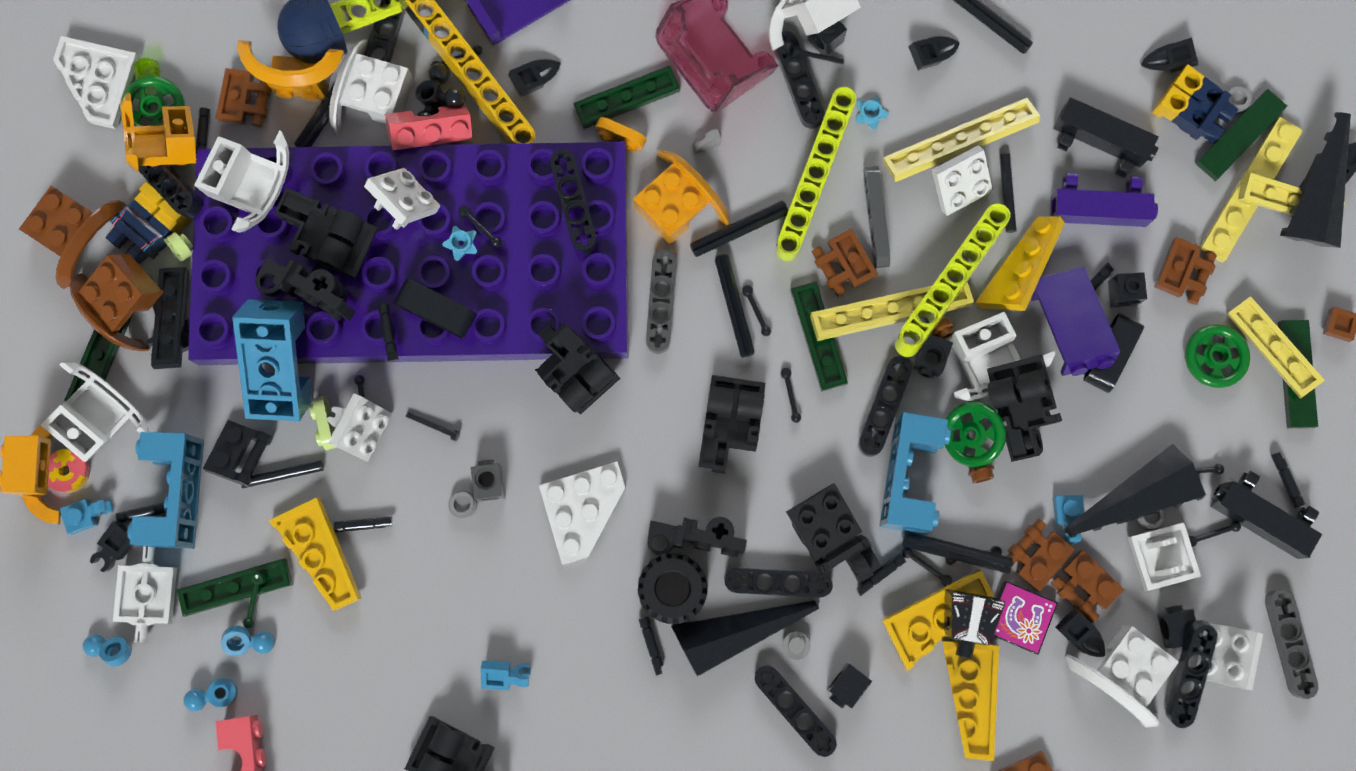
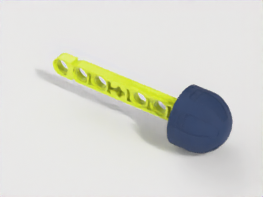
M289 0L279 14L277 30L279 39L289 54L300 61L316 64L329 49L343 50L344 55L347 54L343 34L398 14L404 8L397 0H391L390 5L384 8L379 7L375 2L376 0H340L329 4L328 0ZM356 5H361L365 7L366 13L362 17H356L351 13V9ZM344 10H347V16L350 21H346Z

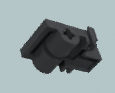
M286 188L275 210V214L284 222L299 227L291 244L290 251L299 256L302 248H304L302 252L303 257L356 279L378 231V227L365 222L362 218L351 212L334 209L326 203L321 210L320 200H314Z
M266 258L255 280L256 287L263 294L273 297L281 292H285L293 298L299 295L303 300L315 307L318 304V307L333 318L340 320L341 317H344L351 321L356 311L346 303L348 292L330 272L318 269L308 274L303 266L296 264L293 260H290L287 266H280ZM268 276H275L273 279L275 286L271 289H264V279Z
M565 323L557 330L548 324L538 333L546 346L554 353L535 371L554 393H557L573 412H578L581 415L621 379Z
M1043 354L988 368L987 373L990 380L988 383V393L993 407L998 410V414L1003 422L1006 421L1007 426H1005L1006 444L1011 462L1041 455L1043 443L1041 435L1036 428L1062 421L1060 413L1050 414V410L1056 409L1057 406Z
M712 375L698 467L712 469L711 472L725 474L729 448L756 452L766 383Z
M832 483L786 511L796 534L808 549L811 558L816 561L814 562L822 573L827 572L846 560L855 578L859 582H863L871 577L874 571L882 567L871 548L872 545L868 538L860 534L862 530L835 484Z
M684 517L682 525L678 526L650 521L648 547L653 554L658 556L669 553L673 547L682 549L684 540L694 543L693 548L710 551L711 547L720 548L721 554L737 557L738 553L743 554L746 549L747 540L734 537V526L725 517H715L710 520L706 531L696 529L698 520ZM722 526L727 531V535H723L721 539H716V533L712 532L713 528ZM657 535H664L668 539V547L663 551H657L652 546V540Z
M430 716L404 769L407 771H484L495 747L490 744H480L481 741L434 716Z

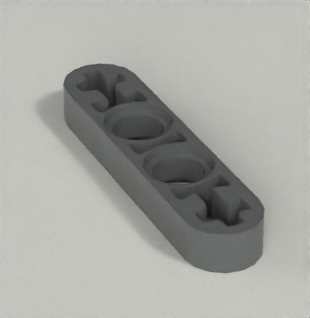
M878 166L865 167L863 173L874 266L875 268L890 267V249L880 170Z
M666 249L656 252L652 260L646 344L648 349L655 354L666 352L671 341L677 263L674 253ZM663 257H668V261L672 262V264L667 265L666 276L655 277L656 273L661 275L662 270L661 264L657 263V261H662ZM666 282L669 284V293L658 295L655 292L657 283ZM664 308L668 312L667 319L662 322L656 321L652 316L654 310ZM651 326L658 328L668 327L667 330H661V338L666 340V342L661 343L659 348L655 347L654 342H650L651 339L656 338V328L651 329Z
M1273 590L1266 595L1265 606L1288 690L1294 697L1310 699L1318 692V681L1295 598L1289 591ZM1279 598L1285 599L1286 604H1283L1282 608L1275 605V601L1279 600ZM1290 614V617L1278 619V615ZM1285 622L1291 623L1294 627V634L1290 638H1286L1281 632V627ZM1293 650L1299 651L1302 656L1301 663L1297 666L1292 665L1289 661V654ZM1305 669V673L1293 674V670L1302 671ZM1302 681L1308 683V687H1305L1304 691L1298 690L1297 686Z

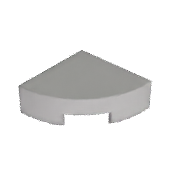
M718 128L707 131L705 133L706 138L695 139L692 144L695 153L720 146Z

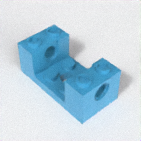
M248 299L233 316L245 419L300 421L309 405L313 402L310 377H299L295 344L296 339L305 329L303 302ZM262 363H270L274 367L275 372H267L263 369Z
M903 412L895 420L879 527L910 531L918 534L931 532L933 527H937L939 510H935L936 503L904 498L902 496L908 492L910 478L906 477L907 466L912 464L914 450L935 454L938 449L944 448V444L949 443L951 428L947 427V419Z
M140 432V439L136 442L138 460L153 462L152 464L158 466H171L167 471L169 493L164 500V510L167 512L166 517L132 516V523L129 524L127 532L130 545L156 548H195L204 440L186 433Z

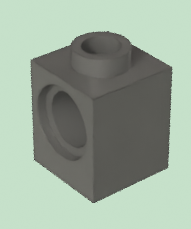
M482 460L477 462L478 466L470 467L475 501L483 502L505 498L502 466L500 464H494V460ZM486 473L494 475V483L489 487H483L481 484V479Z

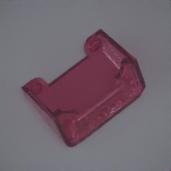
M680 0L670 4L656 29V41L709 111L717 112L725 108L774 73L778 64L773 57L764 50L752 55L725 21L724 16L728 10L727 0Z

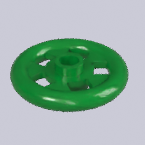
M145 76L137 79L128 86L122 97L123 100L127 93H131L132 104L134 98L141 99L140 110L132 109L134 126H143L140 124L143 116L152 120L150 126H161L163 124L159 120L163 118L162 107L185 106V100L180 89L170 80L160 76ZM156 86L157 94L146 95V87ZM168 94L172 96L174 104L167 106L166 101L163 99ZM153 104H158L156 112H151L150 108Z
M1211 324L1199 328L1191 335L1185 347V362L1192 376L1200 383L1213 388H1225L1236 384L1245 376L1250 365V350L1243 336L1235 329L1226 325ZM1213 335L1223 336V343H1213ZM1199 343L1206 345L1203 356L1196 353ZM1236 346L1239 358L1232 359L1229 347ZM1213 352L1219 354V361L1214 360ZM1204 362L1213 369L1209 375L1200 368ZM1229 365L1233 372L1224 377L1221 369Z
M971 401L960 404L949 413L946 419L948 420L947 427L951 428L949 443L944 445L954 460L968 467H982L993 462L1001 454L1006 441V430L1002 418L992 407L981 402ZM971 413L973 421H968L964 424L962 416ZM985 417H987L993 425L988 430L981 423V420ZM954 429H960L961 441L954 440ZM971 430H974L976 433L974 440L969 436ZM987 437L994 441L989 451L982 447ZM965 446L975 448L974 456L964 453Z

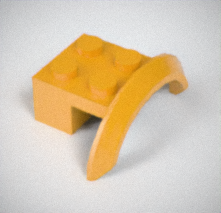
M238 40L237 48L240 60L247 71L255 78L267 83L277 97L282 99H292V96L302 97L304 100L317 102L318 99L325 98L329 91L331 74L338 68L344 55L343 50L329 49L316 64L306 63L295 57L273 55L270 68L256 60L252 52L251 41Z
M127 93L124 96L120 106L126 164L135 171H139V166L155 167L159 165L196 163L195 136L190 106L162 107L163 125L134 126L131 93Z
M659 150L657 156L664 163L668 162L672 165L633 198L634 208L669 246L689 229V222L709 204L717 214L718 220L725 227L728 226L729 212L720 197L705 179L678 154Z
M41 425L30 436H5L4 443L1 446L3 464L2 472H0V492L22 496L23 502L29 511L38 519L46 523L60 524L61 512L51 508L41 497V495H47L51 438L54 436Z

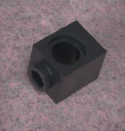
M838 21L820 33L808 35L807 39L821 54L828 55L844 42L847 28Z
M1145 272L1116 274L1108 281L1110 307L1138 306L1147 300Z
M930 334L919 349L913 368L919 370L918 374L931 379L934 376L939 377L944 371L953 342ZM927 352H933L937 355V364H931L927 361Z
M1182 605L1166 607V613L1157 614L1165 648L1183 647L1187 629L1192 622L1196 621L1194 609H1183Z
M846 663L826 690L832 694L829 699L843 709L847 705L852 709L872 681L851 664Z

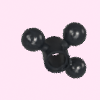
M437 63L432 65L429 69L430 80L423 81L418 85L415 95L425 107L417 116L437 114L438 107L460 108L465 104L466 96L461 89L450 88L446 93L440 89V86L446 83L450 76L449 69L444 64Z

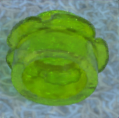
M141 58L134 65V74L138 79L145 76H160L159 64L154 59Z

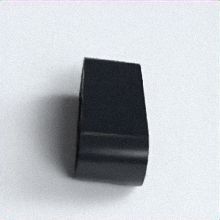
M408 278L404 281L393 301L401 309L461 339L466 337L477 316L469 308Z
M1118 313L1110 324V328L1120 348V353L1115 363L1105 369H1099L1098 367L1089 369L1083 378V381L1106 393H1110L1116 385L1144 329L1143 324L1121 313Z

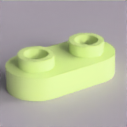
M174 232L164 239L167 246L180 261L192 255L190 249L193 245L184 234L178 236Z
M325 395L313 398V404L309 405L312 419L317 421L318 430L315 431L317 444L319 447L323 446L326 451L335 449L337 447L328 444L335 431V427L327 421V417L333 418L329 401Z

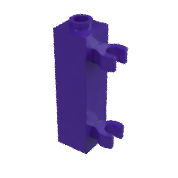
M1067 173L1066 177H1063L1062 180L1063 189H1057L1051 196L1050 216H1061L1065 223L1147 227L1156 219L1158 214L1155 194L1141 193L1143 178L1139 176H1131V179L1126 181V192L1077 190L1078 173Z

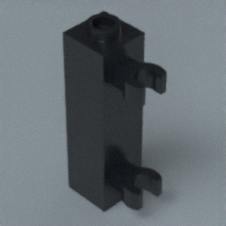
M1072 97L1064 104L1053 128L1063 133L1057 148L1065 152L1071 147L1074 139H1077L1121 159L1115 174L1123 178L1127 176V173L1131 172L1134 165L1141 168L1147 161L1151 162L1158 151V147L1155 144L1159 136Z
M1252 471L1244 472L1238 483L1230 481L1219 484L1212 494L1214 500L1210 507L1233 521H1238L1243 527L1297 559L1310 558L1322 536V533L1310 527L1319 515L1318 510L1311 506H1308L1307 509L1302 507L1297 518L1293 517L1252 492V489L1260 479V476Z

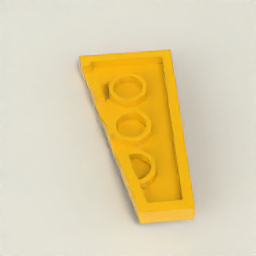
M1041 216L1034 220L976 300L975 304L980 309L1026 310L1065 224L1061 216Z
M314 498L268 520L272 527L276 528L281 534L285 545L291 548L299 559L298 563L303 570H307L314 580V585L333 611L342 609L362 599L321 498Z
M978 569L881 619L905 670L909 671L915 665V662L923 655H927L932 651L934 646L947 636L944 632L945 589L989 597L994 596L982 570Z
M942 641L964 756L966 759L994 761L999 645L975 644L973 658H964L956 655L958 642Z

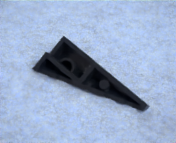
M1336 112L1334 115L1336 123L1333 130L1325 134L1324 140L1327 143L1322 153L1316 154L1300 189L1303 192L1298 206H1292L1290 214L1293 217L1288 227L1282 228L1280 233L1282 237L1295 241L1309 242L1321 247L1341 248L1351 114Z
M1171 444L1066 527L1065 532L1071 538H1074L1077 534L1089 530H1101L1106 525L1113 523L1118 525L1155 514L1158 510L1173 506L1175 508L1181 506L1184 502L1195 499L1197 501L1202 500L1206 493L1193 462L1175 445Z
M814 600L677 624L671 628L698 677L818 610L819 607Z

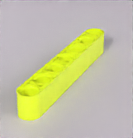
M840 87L833 93L776 245V254L783 261L794 260L802 247L856 102V95L849 87ZM844 99L849 105L845 107L840 106L837 100ZM836 123L840 126V129L832 130L827 124ZM827 146L830 148L831 153L823 154L818 148ZM811 170H818L822 173V177L813 178L809 172ZM810 194L813 197V201L804 202L801 200L800 195ZM795 217L801 218L804 221V225L796 227L791 223V219ZM787 241L792 242L795 245V249L793 251H786L782 248L781 244Z
M993 204L988 207L901 328L895 342L896 351L900 355L911 357L919 351L998 240L1010 219V211L1005 205ZM991 218L997 219L1000 223L994 222ZM977 237L983 238L986 242L979 241ZM963 257L970 258L972 262L965 261ZM948 277H954L958 282H953ZM934 297H940L944 302H937ZM919 317L927 318L930 323L922 322ZM904 337L912 338L915 344L907 343Z

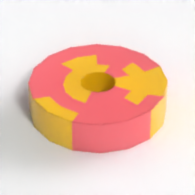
M69 449L57 450L50 455L48 486L58 492L71 493L78 491L86 484L90 475L89 461L84 462ZM68 466L69 473L64 475V468Z

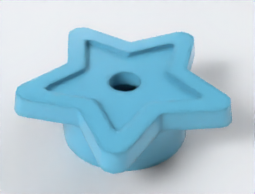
M878 97L866 102L857 101L860 113L855 119L856 123H867L875 130L877 129L878 121L889 115L887 111L882 109ZM872 111L873 115H869L868 112Z
M454 226L451 236L442 245L452 250L454 259L459 261L465 254L477 253V249L473 244L476 231L465 232ZM460 241L464 242L462 246L459 245Z

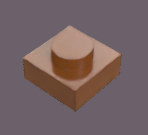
M1337 307L1330 308L1323 334L1347 342L1353 341L1356 334V313Z

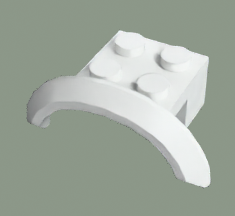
M781 0L775 7L770 19L769 42L772 50L784 45L782 27L785 18L797 15L806 35L820 33L860 9L861 6L858 0Z
M363 39L350 48L336 77L330 100L329 119L334 133L338 137L343 126L341 120L342 105L367 112L373 121L386 124L385 114L403 112L414 82L408 68L362 55L365 53L369 39Z
M279 130L273 142L277 150L276 163L251 154L243 145L218 136L194 186L210 198L251 213L245 218L237 217L231 230L240 233L257 225L266 217L277 200L289 167V149L282 131Z
M1005 312L954 332L950 340L953 342L952 348L973 388L967 389L966 387L954 392L955 398L975 401L988 397V383L990 380L987 369L1021 360L1012 343L1017 335ZM1055 351L1043 355L1046 368L1050 366L1056 354Z
M67 362L59 364L69 374L76 375L86 382L65 403L61 404L41 426L81 460L86 462L91 459L129 419L139 433L149 432L148 422L144 416L104 379L79 363Z
M1122 626L1106 647L1110 653L1098 670L1066 654L1065 659L1071 671L1085 678L1132 713L1140 721L1141 725L1145 728L1160 725L1158 719L1146 707L1179 661L1133 626Z

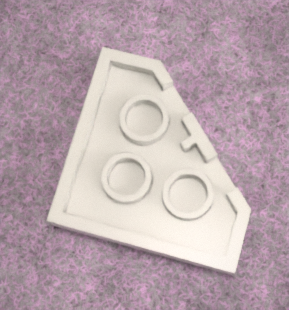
M61 36L53 61L64 76L65 82L74 98L80 104L86 119L91 124L117 130L121 117L120 103L124 92L132 83L139 56L134 52Z
M618 461L539 485L562 565L590 557L595 544L626 489Z

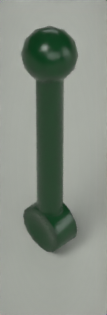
M260 572L254 573L251 578L254 584L247 618L243 620L245 628H251L254 625L252 618L258 588L264 579L263 574Z

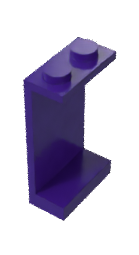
M465 0L467 7L493 46L570 1Z
M1085 267L1041 277L1031 297V301L1039 300L1063 358L1064 364L1060 371L1061 375L1072 374V376L1084 374L1089 369L1096 367L1105 369L1112 366L1120 353V348Z

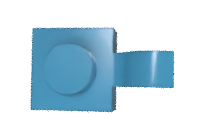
M1083 495L1054 496L1055 525L1064 524V539L1068 544L1081 542V533L1071 538L1065 530L1071 522L1085 512Z
M84 499L60 508L67 535H74L97 526L96 517L114 511L110 500L106 502L99 500L91 504L89 499Z
M482 660L481 688L509 690L510 685L528 687L531 665L519 664L514 668H510V662Z

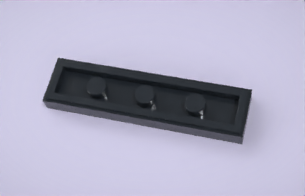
M186 267L159 269L158 286L163 293L156 301L151 366L153 369L182 367L189 270Z

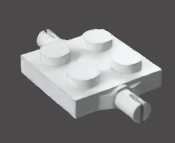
M143 547L142 563L133 566L118 565L113 622H127L136 625L134 642L147 643L148 626L156 623L172 624L177 568L161 567L154 564L156 547Z

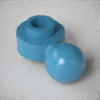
M241 626L227 628L221 638L222 650L231 656L242 655L249 647L253 648L257 653L266 654L273 649L275 644L274 637L269 632L262 631L255 636H250L249 631ZM233 636H238V637H240L241 639H240V640H233L232 637H233Z
M93 634L84 640L82 646L85 654L91 657L100 655V658L110 667H117L125 663L132 652L129 643L124 638L118 636L106 641L101 635Z
M217 679L209 685L205 692L201 689L189 690L183 699L184 706L190 711L203 709L207 702L216 707L228 706L237 697V686L230 679ZM220 687L226 690L224 698H219L216 694Z

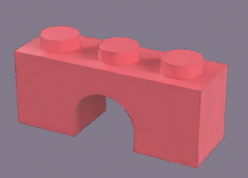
M465 105L460 108L438 107V113L431 116H417L412 111L385 114L387 135L392 150L473 140L470 113Z
M258 714L215 721L218 750L233 749L237 751L242 758V768L240 771H264L263 766L266 765V753L264 749H261L260 740L263 736V724L261 720H258Z

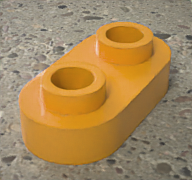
M600 117L595 126L599 138L607 142H612V140L625 142L626 150L630 152L643 150L647 138L640 132L604 117Z

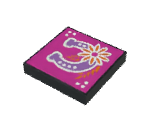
M1004 581L998 599L1005 601V606L993 637L1039 655L1058 602Z

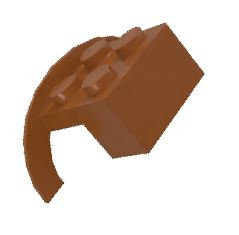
M50 186L19 230L60 256L56 268V282L62 289L70 286L78 259L89 241L107 222L118 216L120 211L126 207V203L120 200H113L91 212L53 186Z
M129 253L107 255L89 279L84 273L77 274L72 278L70 283L71 296L84 319L99 334L124 349L132 351L150 350L142 340L132 339L118 333L134 312L149 311L163 293Z

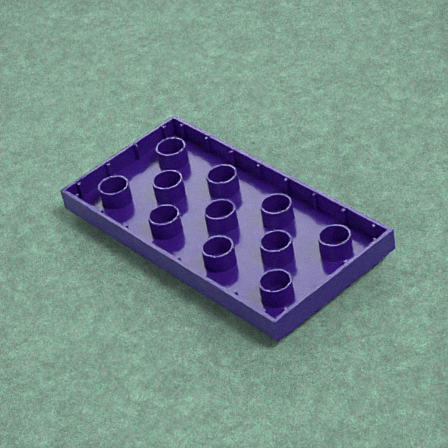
M625 142L430 145L392 150L391 146L288 147L289 167L287 175L272 209L260 223L240 233L231 230L237 217L245 218L251 213L210 198L195 187V193L202 200V208L200 213L194 217L188 360L197 365H238L233 316L248 299L303 302L305 329L295 341L298 364L388 362L385 349L386 344L383 339L380 314L377 306L382 303L389 304V314H391L399 360L392 362L547 360L554 352L546 346L538 333L548 324L557 330L564 323L572 331L576 332L602 359L628 358ZM246 148L251 154L275 163L277 161L276 148ZM197 149L195 182L212 149ZM559 149L569 150L575 158L597 238L595 248L588 253L578 252L571 241L550 164L552 154ZM563 157L559 159V163L556 165L561 166L565 176L569 175L566 164L570 161H566ZM405 168L425 190L432 194L433 198L441 206L435 214L410 222L404 228L401 226L396 230L392 226L395 218L384 207L379 211L374 207L377 199L364 185L371 177ZM567 182L563 185L562 191L567 195H572L577 191L578 186L574 182ZM286 188L314 200H320L321 210L326 203L334 209L351 212L362 218L365 222L378 227V231L356 279L303 257L302 252L304 248H302L299 256L290 251L291 244L299 227L284 222L275 214V210ZM463 205L467 206L470 214L494 237H499L502 240L501 246L498 248L493 247L491 240L467 217L460 216L459 208ZM580 207L573 208L569 213L570 218L575 221L581 220L585 215V211ZM454 226L465 232L475 230L476 236L473 244L477 249V253L465 254L459 261H456L453 251L444 247L442 243L449 239ZM583 226L578 227L580 240H577V242H582L583 246L588 245V240L592 237L586 236ZM460 241V242H459V245H460V246H462V245L464 244L463 241ZM266 258L280 266H287L289 261L293 260L296 264L303 266L308 274L318 269L330 272L348 292L346 303L356 311L351 321L344 317L337 320L325 313L323 309L318 307V304L315 307L303 300L299 295L293 298L285 292H281L273 297L263 294L256 287L255 280ZM268 276L264 279V289H271L275 286L273 282L275 276ZM406 278L469 308L477 314L464 339L401 309L393 303Z

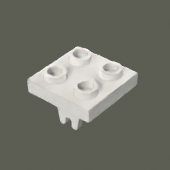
M979 145L932 169L941 211L946 216L993 192L985 152Z
M405 168L371 177L364 185L377 199L374 207L378 211L384 207L395 218L392 226L396 230L401 226L404 228L410 222L435 214L441 206L433 198L432 194L425 190Z
M353 393L346 409L333 407L332 411L336 413V416L334 418L327 417V421L336 428L328 444L368 462L376 449L384 429L388 425L392 413Z
M1184 523L1128 537L1144 591L1201 577Z
M1209 623L1216 629L1218 638L1206 681L1253 690L1263 634ZM1205 630L1203 632L1204 636L1207 635V632ZM1201 655L1198 657L1197 666L1201 662Z

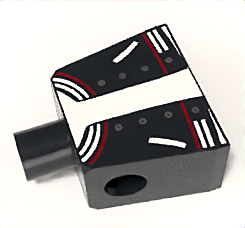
M945 589L944 632L948 637L958 640L957 656L973 658L975 643L991 644L1005 606V601L995 597Z

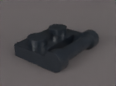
M227 420L203 469L213 475L249 487L253 480L251 476L266 446H270L273 437L265 432L256 431ZM250 441H256L241 472H235Z

